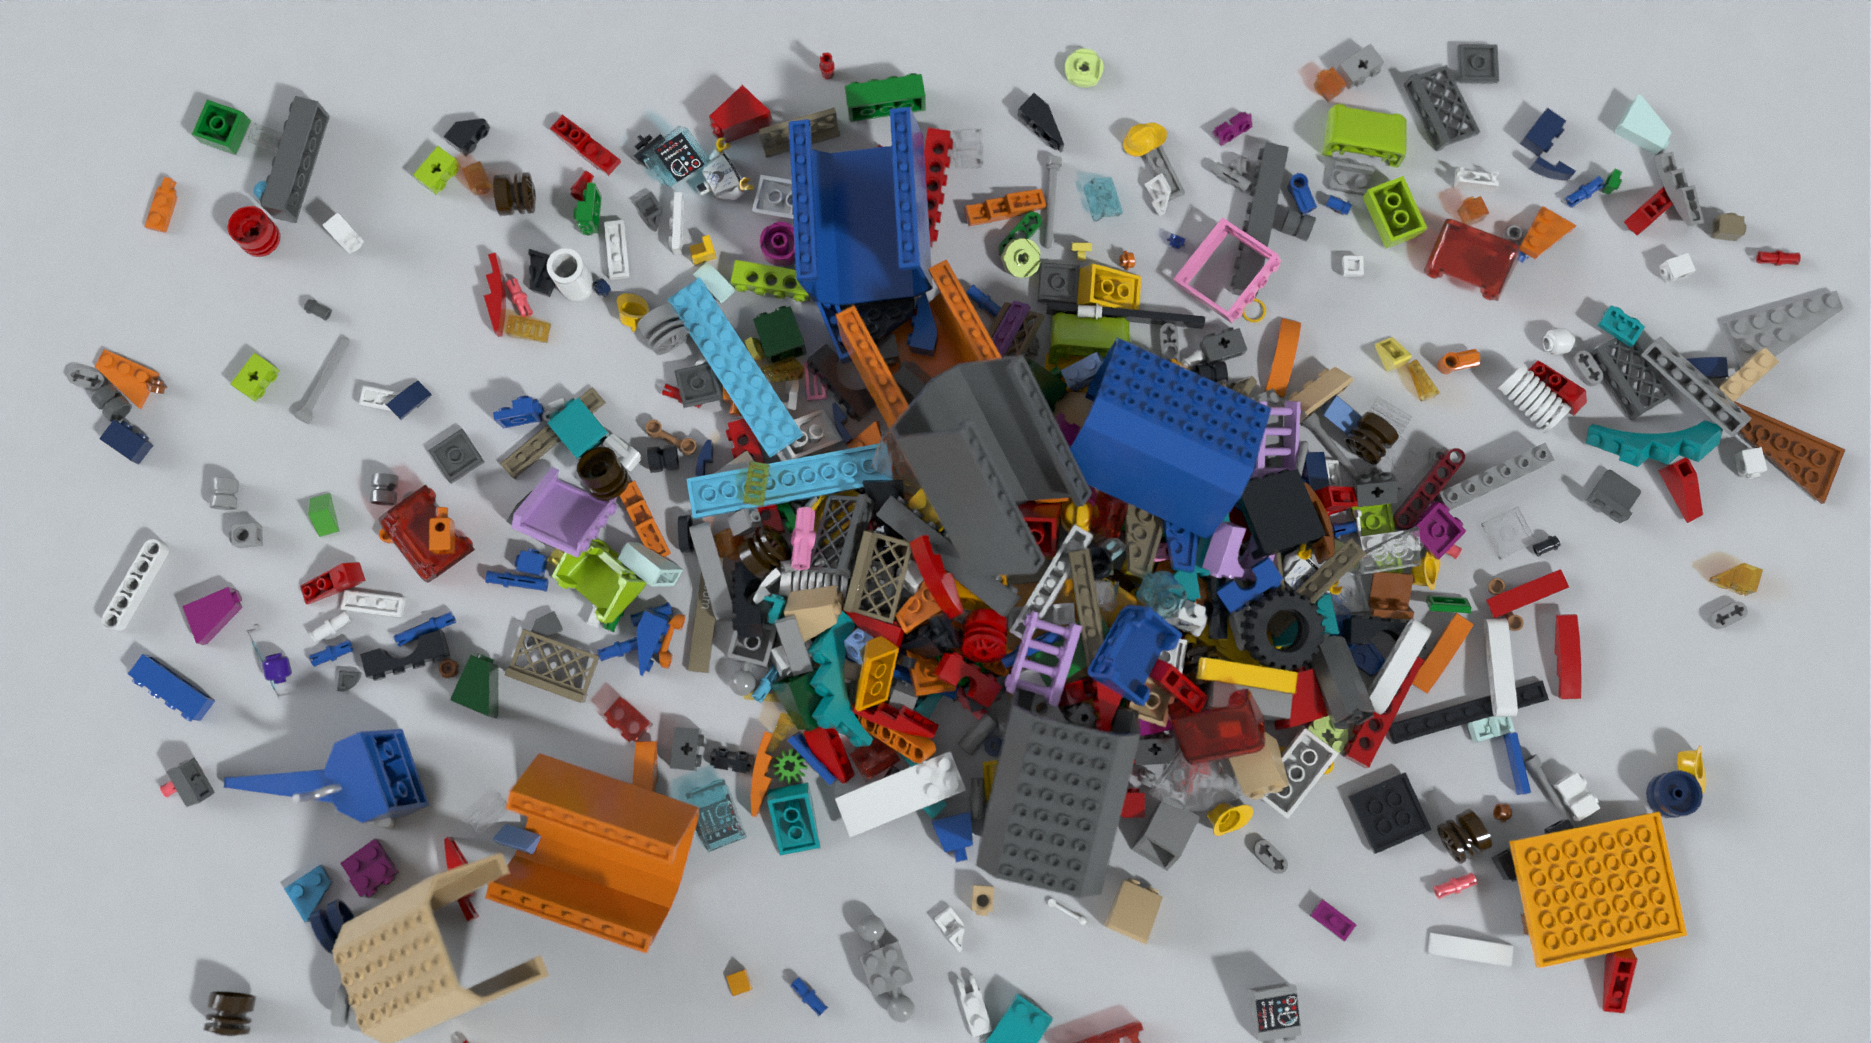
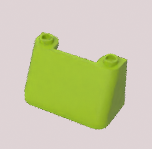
M1336 104L1329 109L1322 150L1323 156L1331 157L1335 151H1339L1340 155H1343L1344 152L1381 157L1382 162L1389 161V167L1398 168L1405 159L1407 149V119L1402 114L1395 113L1391 115L1349 108L1343 104Z
M1064 312L1056 313L1052 316L1050 323L1048 364H1058V360L1065 357V360H1069V355L1088 357L1095 352L1105 358L1116 337L1131 343L1130 322L1122 317H1102L1096 320V318L1091 317L1078 318V315L1066 314Z
M598 538L592 539L586 552L583 551L578 558L565 552L552 574V577L560 587L564 589L575 588L597 607L595 611L597 620L605 624L613 622L647 584L618 560L620 555Z

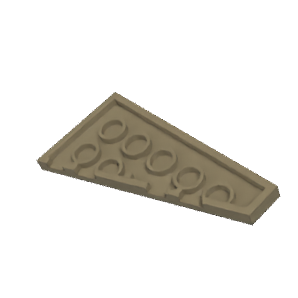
M1124 502L1127 572L1147 580L1150 576L1164 529L1162 518Z

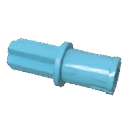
M774 665L766 676L760 679L759 686L751 695L757 702H763L768 692L772 689L771 684L775 683L780 676Z

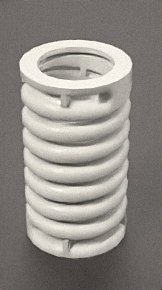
M568 248L559 249L550 255L547 261V271L561 294L566 299L575 302L587 299L593 291L594 279L581 256L576 251Z
M1523 363L1497 389L1501 390L1504 396H1508L1510 401L1518 397L1514 401L1515 406H1519L1525 401L1519 407L1520 411L1523 412L1531 406L1525 412L1526 417L1531 416L1537 410L1530 418L1532 422H1535L1544 415L1537 422L1536 426L1538 428L1542 427L1545 434L1571 410V407L1566 403H1561L1562 399L1560 397L1556 398V393L1550 392L1551 388L1545 387L1544 382H1539L1540 378L1534 376L1533 371H1528V367Z
M800 570L794 571L793 577L791 573H782L779 596L784 597V599H788L790 592L838 585L839 592H842L844 596V604L841 607L845 606L850 578H846L844 575L832 574L831 579V574L825 573L823 580V573H817L815 581V572H809L807 582V570H802L801 578Z

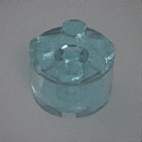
M1158 571L1147 573L1143 577V582L1138 591V599L1144 606L1151 607L1162 618L1169 619L1174 616L1173 613L1177 609L1180 611L1187 601V593L1171 572Z

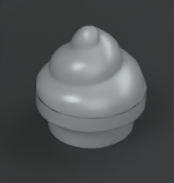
M1238 156L1233 162L1229 163V167L1232 170H1237L1239 175H1243L1249 172L1250 160L1245 158V156Z

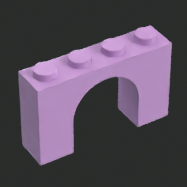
M1222 521L1213 533L1202 568L1209 570L1210 575L1218 578L1223 576L1234 579L1235 577L1240 580L1246 581L1248 579L1255 582L1256 575L1252 571L1251 566L1263 558L1253 560L1251 552L1257 549V545L1251 534L1246 551L1238 559L1239 548L1246 528L1231 522ZM1275 554L1269 556L1272 562L1274 560Z

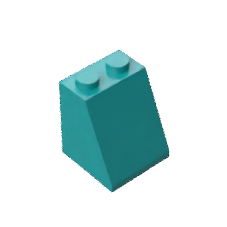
M572 398L564 405L565 409L561 412L556 411L549 417L548 425L571 453L580 460L586 452L601 445L610 434L579 398L576 400Z

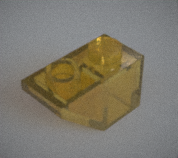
M1741 563L1710 577V581L1716 583V586L1719 588H1730L1735 590L1736 594L1748 596L1757 592L1763 569Z

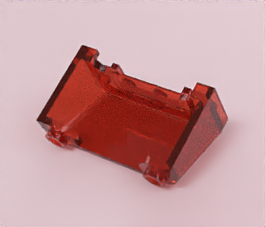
M1446 219L1426 263L1424 273L1433 279L1440 278L1443 274L1479 287L1483 298L1490 301H1499L1518 263L1520 247L1512 241L1453 219Z
M424 485L385 512L378 520L381 527L424 582L429 583L475 549L470 538L462 535L457 536L455 533L456 554L435 555L429 550V523L431 518H436V507L434 506L436 494L431 488ZM442 526L439 532L443 531L445 526Z
M1249 688L1234 691L1229 696L1228 706L1190 714L1185 703L1168 704L1170 722L1182 755L1189 764H1199L1259 752L1265 746L1264 715Z

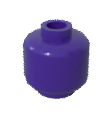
M282 653L266 656V660L262 662L265 679L273 681L274 684L286 682V677L292 674L289 658L283 656Z

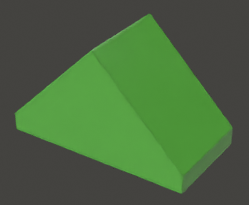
M328 493L310 498L308 515L318 536L322 537L340 532L331 494Z

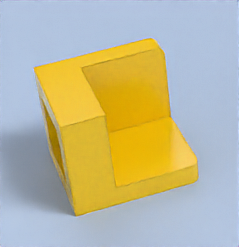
M710 235L703 236V242L689 246L694 265L717 259Z

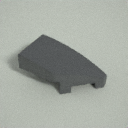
M650 192L635 201L654 232H656L660 222L662 207L654 194Z
M555 611L536 619L531 632L549 637L563 631V628ZM532 636L528 638L527 648L536 644Z

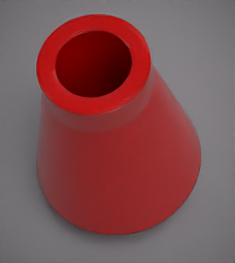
M583 171L579 179L570 188V195L578 201H584L583 191L587 189V183H592L594 175L588 171Z

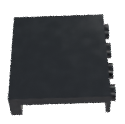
M1284 469L1278 472L1277 475H1274V472L1264 475L1261 479L1256 476L1248 480L1238 502L1257 545V549L1251 552L1253 560L1299 548L1301 544H1313L1326 536L1298 469L1292 471Z

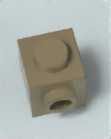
M1736 213L1720 214L1713 220L1712 239L1738 240L1746 232L1745 216H1737Z

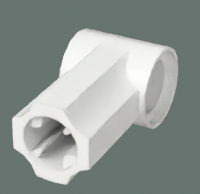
M614 433L608 436L602 447L612 449L619 458L620 463L629 472L644 458L632 446L625 444Z

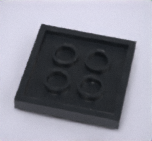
M1406 772L1348 796L1374 854L1432 830Z

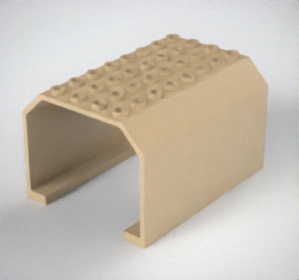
M502 852L434 875L343 924L332 952L334 954V962L341 974L342 983L346 987L349 1003L354 1009L357 1024L363 1034L381 1043H396L549 976L540 955L468 989L458 984L432 912L510 873Z

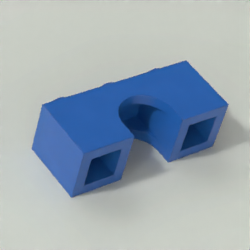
M1269 556L1251 566L1252 571L1256 575V580L1252 586L1241 587L1234 579H1231L1216 589L1217 594L1230 613L1234 610L1235 612L1241 611L1246 607L1245 603L1251 599L1253 601L1258 600L1264 595L1263 592L1268 588L1273 590L1281 584L1283 577Z

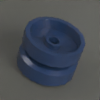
M1671 771L1655 776L1648 783L1646 790L1647 802L1654 812H1660V815L1664 818L1688 816L1696 812L1701 806L1703 798L1702 788L1698 780L1685 771Z
M336 899L329 903L327 910L321 908L311 913L310 923L313 932L328 953L333 954L332 951L343 924L354 919L355 916L341 899Z

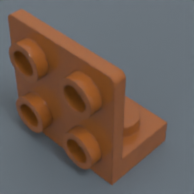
M1373 571L1367 610L1373 617L1411 620L1414 617V611L1409 607L1414 576L1410 573Z

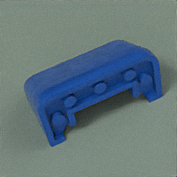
M1127 605L1116 617L1088 669V674L1094 680L1134 704L1144 706L1150 697V689L1144 685L1161 652L1175 649L1182 634L1151 607Z

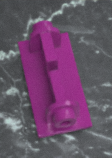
M1239 112L1229 119L1231 125L1225 121L1214 128L1215 130L1212 133L1215 138L1219 137L1220 146L1232 141L1235 137L1253 127L1251 113Z

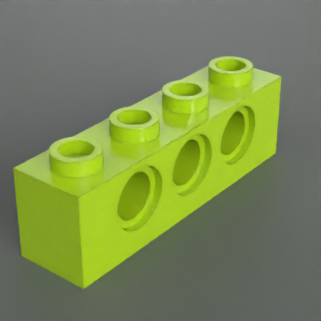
M735 260L731 285L736 291H754L755 294L762 296L772 294L779 299L790 297L797 302L810 301V296L796 279V270ZM750 276L758 277L755 282L748 281ZM770 279L777 280V283L773 286L767 284ZM790 282L797 284L793 289H789L786 286Z

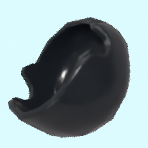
M1102 547L1090 548L1094 579L1102 580L1108 577L1113 569L1112 558L1109 552Z

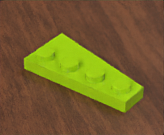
M1391 504L1349 508L1355 522L1356 517L1353 511L1359 509L1362 513L1360 517L1362 536L1396 532ZM1400 552L1371 556L1377 571L1403 573Z

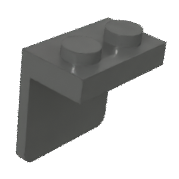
M1607 470L1586 501L1591 503L1596 509L1607 514L1613 521L1622 523L1632 515V512L1629 510L1640 496L1641 490L1613 470Z

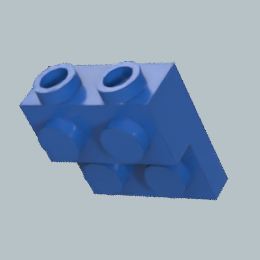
M529 396L517 397V400L512 401L513 409L503 407L498 409L499 411L493 412L494 420L504 429L541 422V415H543L544 409L542 403H539L538 398L533 399Z

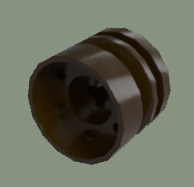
M524 172L522 177L520 173H515L514 182H512L509 174L494 175L493 193L499 216L514 215L515 206H517L520 214H525V210L528 214L535 213L536 191L529 172Z
M1366 412L1357 422L1358 428H1352L1350 433L1344 438V442L1359 458L1370 464L1377 465L1381 461V457L1386 455L1385 449H1390L1399 439V434L1385 419L1372 412Z
M608 447L591 449L580 458L577 464L579 477L587 486L591 495L597 500H612L620 496L629 484V475L626 469L620 463L615 452Z
M763 525L759 531L754 533L753 538H748L738 546V554L742 562L752 574L760 579H765L777 566L780 567L781 561L792 558V552L787 541L776 529L769 525Z
M1197 646L1186 649L1183 669H1187L1188 673L1183 675L1198 688L1200 684L1214 682L1197 679L1200 657L1219 660L1218 656L1209 657V654L1217 652L1216 646Z
M1466 809L1457 814L1455 817L1456 823L1448 819L1446 824L1441 823L1437 826L1438 835L1443 846L1459 864L1466 862V858H1473V850L1477 853H1482L1492 847V840L1486 827L1471 809Z
M210 992L208 1007L217 1010V1013L206 1015L207 1020L214 1022L204 1023V1030L222 1036L250 1034V1027L241 1024L252 1023V1018L243 1016V1013L254 1011L256 996L238 992Z

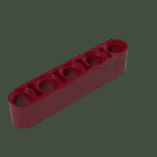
M1448 449L1441 455L1394 513L1395 527L1407 529L1416 522L1464 463L1465 453L1461 449ZM1452 452L1456 453L1458 457L1455 463L1450 460ZM1440 467L1445 471L1442 479L1437 475ZM1427 483L1432 486L1430 494H1427L1424 489ZM1415 498L1420 503L1417 510L1412 507V501ZM1402 514L1407 517L1405 525L1399 522V517Z

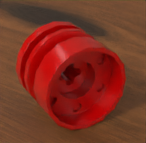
M245 206L236 210L229 218L227 226L229 235L247 254L253 257H263L272 253L279 245L281 237L279 228L262 209L256 206Z
M978 609L970 612L965 619V635L962 645L963 654L967 658L981 663H993L1004 658L1009 626L1008 619L1001 616L995 610Z

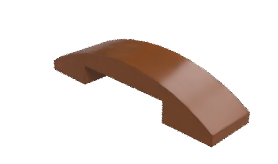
M1304 483L1326 533V536L1312 545L1318 564H1322L1334 555L1335 540L1333 528L1321 500L1307 483Z

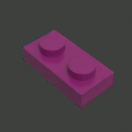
M1323 899L1320 900L1310 914V917L1344 942L1357 925Z

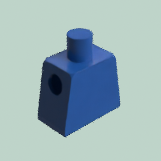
M970 812L932 821L944 852L953 851L956 862L968 860L965 847L973 845Z

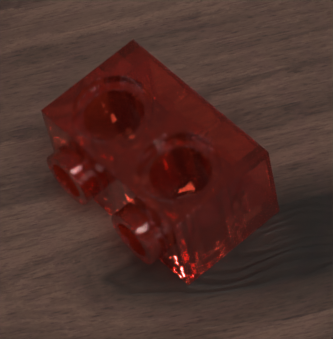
M1099 490L1088 528L1102 538H1119L1129 503Z
M621 696L604 713V716L607 718L605 722L613 729L618 727L622 731L620 735L629 743L632 740L634 742L639 741L653 725ZM618 709H623L624 717L617 720L615 712ZM637 722L640 726L639 731L631 733L630 725Z
M876 737L872 740L870 746L859 747L849 754L865 782L901 761L893 748Z

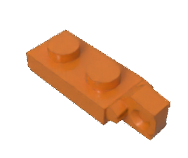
M164 177L161 187L158 186L145 228L167 233L178 198L176 196L177 191L174 190L176 182L172 178Z

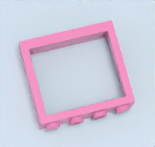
M1222 217L1173 280L1179 288L1230 323H1233L1235 319L1240 318L1245 306L1254 300L1257 291L1266 285L1268 277L1272 272L1275 273L1278 270L1281 260L1276 252ZM1229 233L1268 259V261L1229 311H1226L1188 284Z

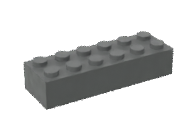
M295 96L294 101L290 104V114L288 120L284 123V133L278 141V152L272 160V171L266 179L265 193L260 198V206L273 218L295 224L299 217L330 115L318 101Z

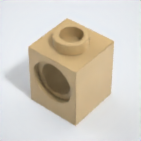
M973 885L971 910L976 911L975 915L988 916V912H993L994 886ZM982 894L986 895L989 900L988 904L983 907L977 904V897Z

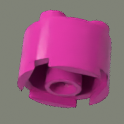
M774 222L772 225L765 227L760 235L762 254L770 264L782 267L790 266L795 261L794 228L786 222Z

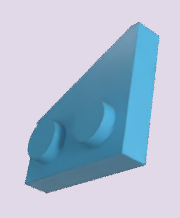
M319 865L284 888L303 921L308 922L310 921L311 913L319 906L324 893L328 891L333 882L324 867Z

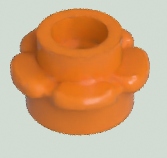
M1124 251L1119 257V264L1125 270H1129V268H1133L1135 265L1133 252Z

